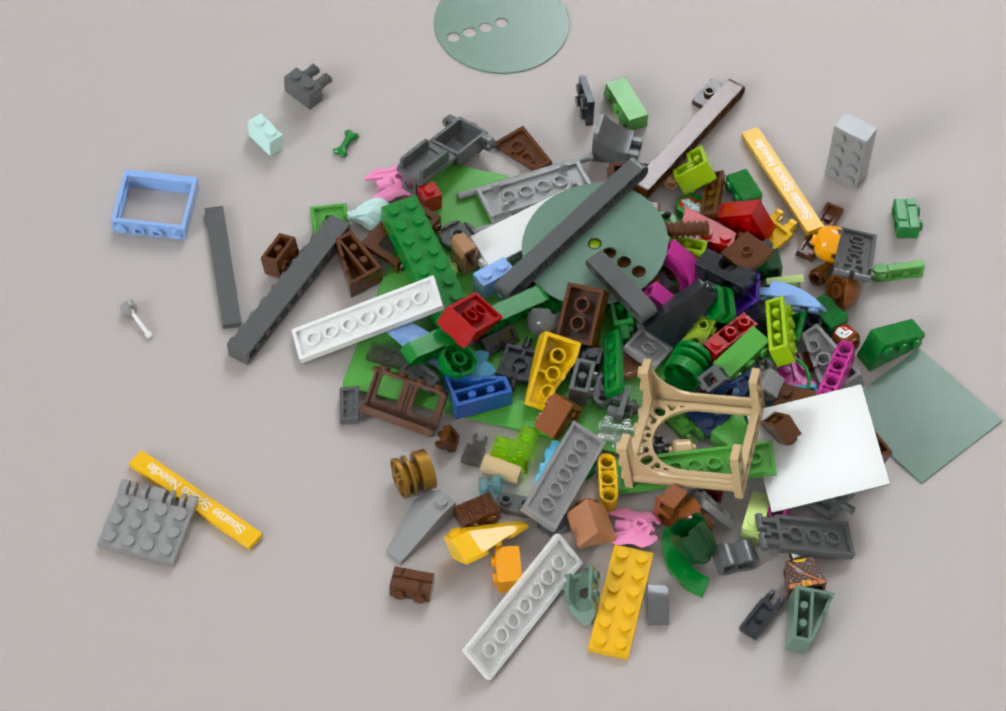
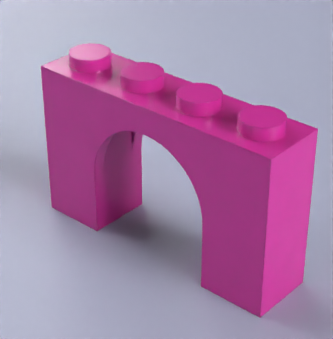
M674 239L668 242V250L663 265L675 275L679 285V292H681L694 281L700 279L695 275V263L698 259ZM658 281L645 287L643 292L654 303L656 308L675 296Z

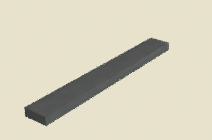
M223 206L205 208L222 326L223 329L240 327L242 322Z

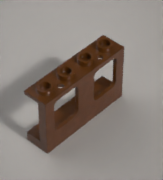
M405 195L401 200L409 198V196ZM421 204L425 215L432 220L430 225L434 233L438 234L442 228L441 216ZM380 221L361 243L370 253L393 266L395 273H398L399 270L404 271L405 268L399 257L379 247V244L388 236L382 221Z
M380 364L379 367H372V370L375 372L365 402L360 404L358 412L427 437H435L449 392L444 390L445 387L438 384L428 385L426 380L418 377L415 380L408 378L409 374L405 372H391V368ZM384 374L403 381L396 405L383 402L376 397ZM420 387L439 394V399L431 418L412 411Z

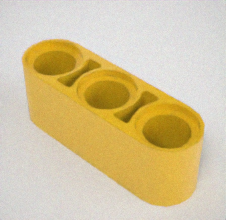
M603 454L598 459L599 503L605 505L609 512L617 508L618 501L616 460L611 454Z

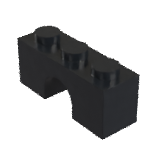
M706 248L695 263V275L712 284L730 288L734 296L744 299L755 284V272L740 264L733 271L721 270L723 268V256Z

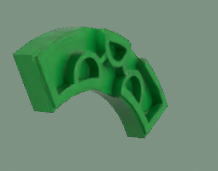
M665 526L661 550L667 570L671 576H674L681 583L680 585L683 588L703 598L709 583V577L700 574L682 559L668 536L671 533L669 527Z

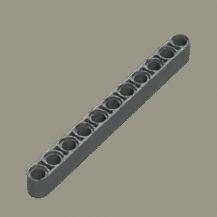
M630 158L505 273L495 284L494 290L505 299L523 292L646 177L649 170L648 167L637 159Z

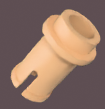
M673 173L664 182V185L669 190H673L678 186Z

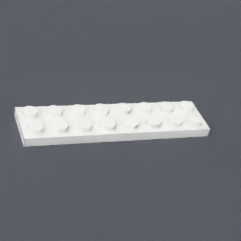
M434 275L291 329L299 360L301 363H305L444 310V305Z
M554 534L462 649V652L486 680H491L561 592L564 584H566L564 574L570 573L573 576L583 564L560 534Z

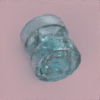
M498 474L492 475L490 478H478L480 495L487 492L495 495L502 493Z

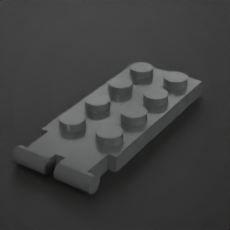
M842 227V230L839 232L841 235L832 275L845 278L850 276L853 277V280L870 283L877 235Z
M762 513L754 515L757 531L760 532L758 537L761 551H767L770 548L778 549V553L851 560L855 556L849 524L846 521L776 514L773 517H763Z

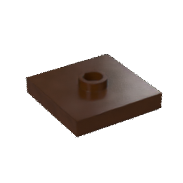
M746 231L720 254L724 260L735 268L740 264L755 271L774 255V251Z

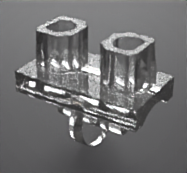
M604 416L602 421H599L598 436L606 441H612V447H616V442L621 441L622 434H630L633 437L634 426H632L631 419L624 418L621 424L613 423L614 418Z

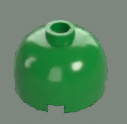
M455 341L447 343L438 356L440 372L444 376H450L451 379H462L464 376H470L475 371L476 364L478 363L476 353L470 346L463 348Z

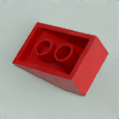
M474 292L449 305L436 323L459 346L466 348L501 321L503 316L477 292Z

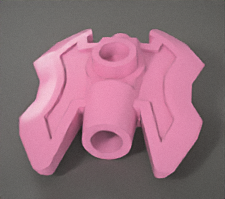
M399 163L386 169L377 168L364 177L365 181H376L379 193L372 196V199L382 198L388 202L402 195H412L402 188V174L397 172V165ZM406 181L408 187L413 189L411 182Z
M620 508L608 512L609 517L617 519L614 532L616 541L611 543L616 545L635 544L643 548L658 540L656 535H652V533H655L653 524L658 526L661 524V520L651 511L635 512L628 508Z

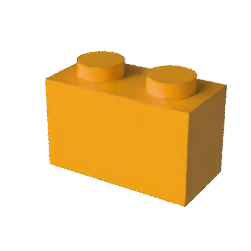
M519 546L498 547L494 549V555H491V567H495L496 572L492 573L493 585H497L498 592H509L522 576Z

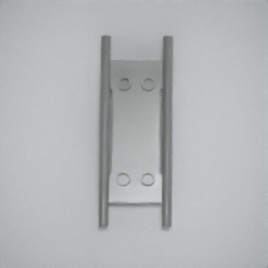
M590 153L456 193L458 200L475 195L478 196L491 221L490 224L474 228L476 233L563 190L579 185L591 184L581 164L594 160V157Z

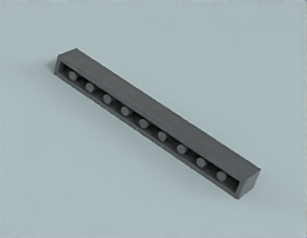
M330 215L327 220L322 222L318 232L314 233L310 242L302 247L298 257L291 261L290 267L282 272L280 279L271 286L267 296L260 300L259 306L251 311L247 321L242 323L235 336L229 339L227 347L230 357L249 365L337 253L335 238L350 231L349 223L333 215Z

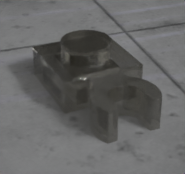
M475 433L473 435V444L467 443L461 457V463L480 468L486 454V448L484 447L487 445L488 437L485 436L483 441H478V434Z

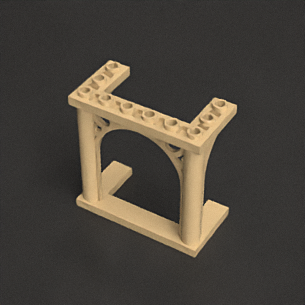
M643 359L642 366L638 368V378L641 379L640 391H643V405L639 407V419L634 424L635 434L634 437H631L630 434H622L621 441H618L616 445V453L619 454V466L622 467L621 478L624 479L625 487L633 488L635 482L669 486L676 484L682 487L734 492L735 498L743 499L765 409L760 368H752L749 379L750 398L693 393L677 389L658 377L653 370L651 359ZM662 409L666 413L664 416H658L654 411ZM697 411L750 416L743 447L738 444H733L730 456L731 474L683 470L665 464L657 457L653 449V438L656 431L669 418L685 412ZM646 458L653 459L652 462L647 465L641 463V461Z

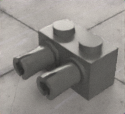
M311 64L304 71L296 67L284 76L285 92L308 109H311L322 101V89L332 82V78L327 73H324L317 80H313L312 77L320 73V69L315 64Z

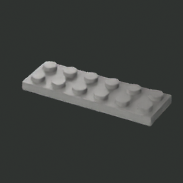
M573 420L520 511L554 532L606 441Z

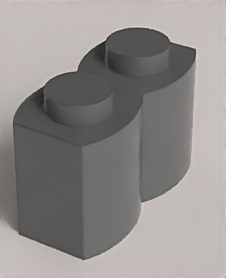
M739 539L733 544L720 543L717 545L716 552L712 556L719 575H730L738 571L753 570L759 564L758 554L753 541L750 539Z

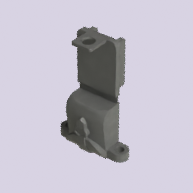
M451 114L447 115L442 120L445 127L443 130L432 137L430 141L425 138L400 158L397 172L402 174V188L413 195H417V183L425 185L449 165L461 167L475 154L481 153L483 149L486 151L493 150L496 147L495 139L488 135V131L477 126L476 123L460 116L457 118ZM406 181L411 182L413 189L408 187Z

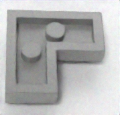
M697 489L693 490L690 495L694 496L706 511L729 529L734 527L736 523L731 519L733 515L725 508L720 510L717 507L719 504L704 490L702 492H699Z

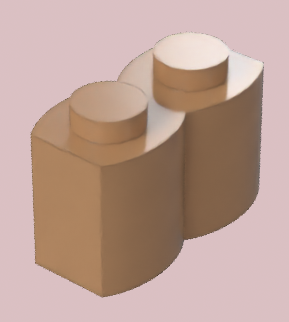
M464 232L454 235L450 242L452 249L450 259L457 264L458 269L463 275H467L477 268L478 260L476 257L478 255V248Z

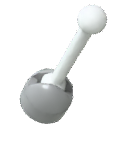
M133 300L125 301L120 306V310L126 316H133L145 332V337L150 339L153 334L146 329L135 314L137 312L136 304Z

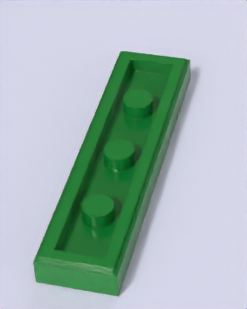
M619 329L603 336L605 396L609 399L625 391L622 331Z

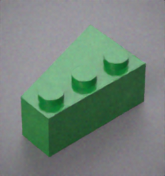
M913 319L871 329L856 356L870 372L919 348L926 334Z

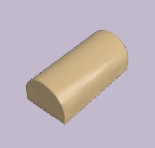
M485 454L480 472L515 485L519 484L522 478L521 466Z

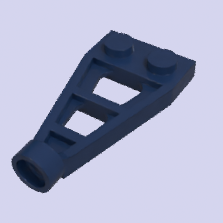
M749 369L739 378L723 385L711 394L725 395L728 391L737 387L741 391L738 397H747L750 391L749 383L746 381L750 379L752 369ZM685 412L708 439L711 438L712 430L719 425H723L732 416V414L715 416L710 412Z

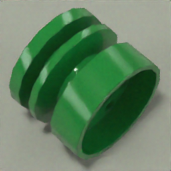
M682 340L677 343L671 356L662 369L663 375L674 387L684 391H694L698 389L701 383L697 377L710 368L713 359L710 352L704 346L694 341Z

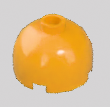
M827 225L820 228L817 235L813 234L811 245H814V253L820 260L829 263L834 262L831 256L836 255L841 235L837 231H841L842 227Z

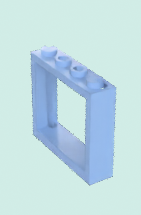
M125 169L111 219L113 232L186 240L199 190L198 178ZM130 188L188 193L189 198L182 225L122 219Z

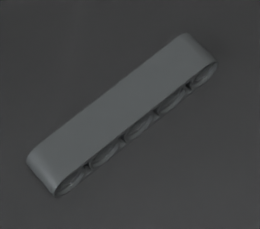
M602 250L585 261L589 271L639 323L643 324L658 313L654 303Z

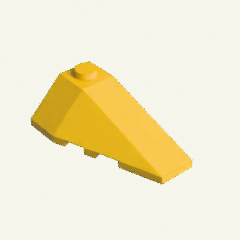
M548 331L539 335L524 405L541 411L545 408L547 398L555 393L571 367L576 363L581 347L580 342Z
M519 520L475 527H458L450 530L449 534L444 536L452 559L468 565L489 554V548H498L503 545V539H511L529 526L527 523Z

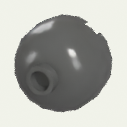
M533 308L528 312V329L533 335L537 336V339L545 331L556 334L561 313L557 312L555 315L551 313L550 309Z

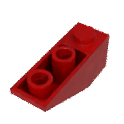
M742 313L703 342V346L710 352L713 362L752 326L756 328L757 323L747 314Z

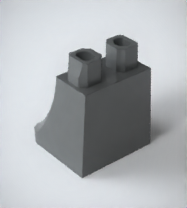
M600 113L593 135L592 154L594 160L592 161L613 163L627 162L630 158L638 160L640 151L631 148L641 150L643 138L634 136V131L618 125L604 113Z

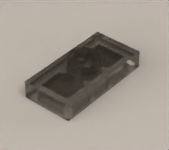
M376 342L372 343L366 356L368 361L398 370L407 361L400 352V349Z

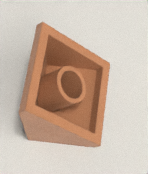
M586 499L566 514L577 549L616 541L605 505Z

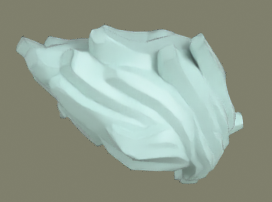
M382 198L367 200L359 205L356 210L347 211V220L363 225L368 230L374 229L381 221V207L389 203Z

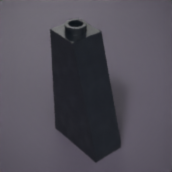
M697 279L658 307V313L643 323L645 330L675 348L677 343L683 339L717 298L714 291L715 287L708 281L703 282Z

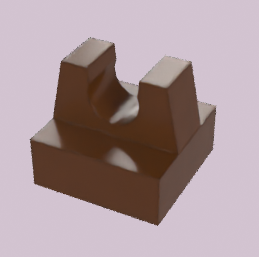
M444 425L443 430L437 434L440 440L435 441V445L438 449H446L449 453L456 452L460 435L451 425Z

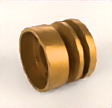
M425 449L411 452L410 462L405 455L400 456L399 460L398 458L391 459L392 478L403 498L410 497V493L417 495V485L423 492L437 488L436 473Z

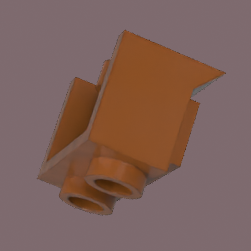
M673 484L661 496L655 497L653 514L657 515L661 520V524L670 528L673 523L680 519L678 510L681 504L687 500L688 492L682 486Z

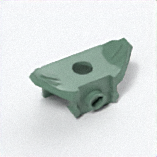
M589 564V568L583 569L574 576L570 573L564 574L566 578V584L563 586L564 601L568 604V610L583 626L591 625L598 611V601L600 600L599 583L601 578L599 571H596L593 564ZM588 589V597L581 598L580 593Z

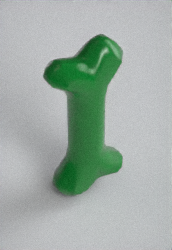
M351 130L345 131L346 137L340 147L333 149L334 154H340L342 158L348 155L346 150L351 141L359 138V135L352 133Z

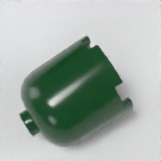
M693 513L691 514L692 518L686 520L683 517L680 518L669 528L671 532L668 534L670 540L685 562L689 564H706L715 554L717 543L704 515Z

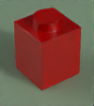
M435 182L417 187V198L420 204L432 211L442 208V193Z

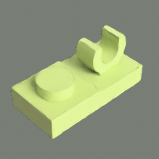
M801 274L766 278L763 280V287L770 286V281L783 282L799 287V284L804 282V277Z

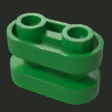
M712 284L715 287L714 291L717 298L706 310V316L709 320L729 324L736 317L734 293L730 288Z

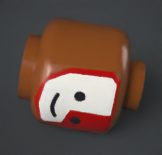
M844 324L833 330L832 340L836 345L841 341H849L853 344L854 351L859 347L860 335L850 325Z

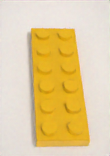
M614 544L588 646L589 652L628 660L654 553Z

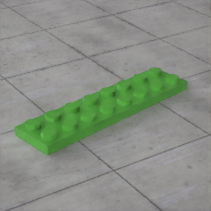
M773 441L756 442L748 479L777 476ZM733 445L656 455L662 462L673 468L731 474L730 456ZM646 458L642 460L641 463L647 465L651 463L653 459ZM615 459L618 495L662 490L669 487V485L635 482L633 488L625 487L624 479L621 478L622 467L619 466V459Z

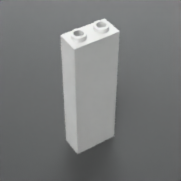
M551 197L470 236V240L478 248L476 258L479 267L482 269L502 257H505L509 263L523 257L522 240L525 228L536 210Z

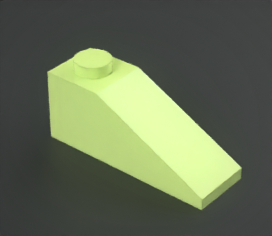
M753 490L740 539H750L757 546L760 544L758 537L760 532L757 531L754 515L762 513L763 517H767L770 503L766 493Z

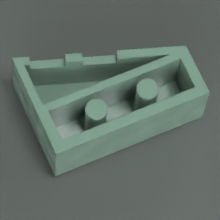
M795 585L788 602L785 650L802 654L807 652L835 593Z

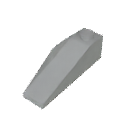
M815 324L804 331L802 337L819 384H821L837 345L818 324ZM854 364L843 389L856 385L864 386L862 373Z
M428 490L412 503L386 553L401 565L454 517L456 502L442 490Z

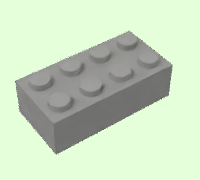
M845 112L834 126L825 174L857 189L868 173L877 128Z

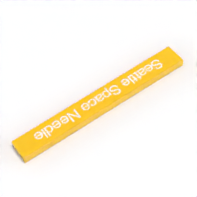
M756 127L742 132L741 137L806 235L809 236L817 233L824 226L759 128Z
M143 450L129 462L130 468L156 486L168 489V494L171 490L176 491V500L178 501L183 493L188 494V498L190 495L198 496L199 503L195 513L249 551L262 539L263 534Z

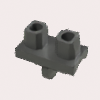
M625 386L624 392L611 398L612 403L620 404V406L609 405L607 417L617 420V426L622 427L626 413H628L627 417L632 418L633 415H638L640 406L637 404V400L632 399L629 402L630 387Z

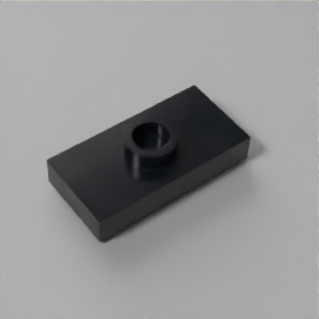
M509 323L478 339L482 350L489 352V356L504 349L507 343L514 344L520 341L513 323Z

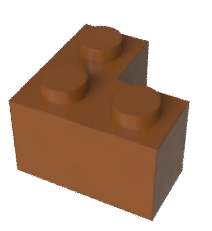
M553 393V395L547 398L543 412L537 415L534 427L552 439L559 440L567 425L571 424L573 420L577 422L585 408L566 396Z

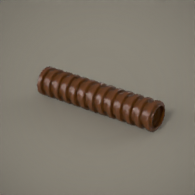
M707 220L697 223L696 221H693V223H690V221H687V223H684V221H681V223H678V221H675V223H672V221L669 223L664 222L670 238H673V236H676V238H679V236L690 238V236L696 237L697 235L699 237H702V235L708 237L709 222Z

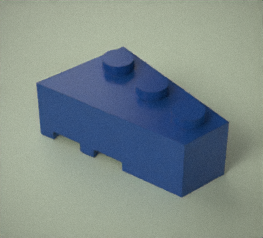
M444 376V390L449 392L448 400L456 420L512 405V389L506 376H481V378L464 376L462 379H451L450 376Z

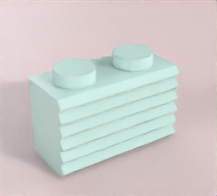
M259 114L247 122L249 128L248 135L269 156H273L283 150L282 133L263 114Z

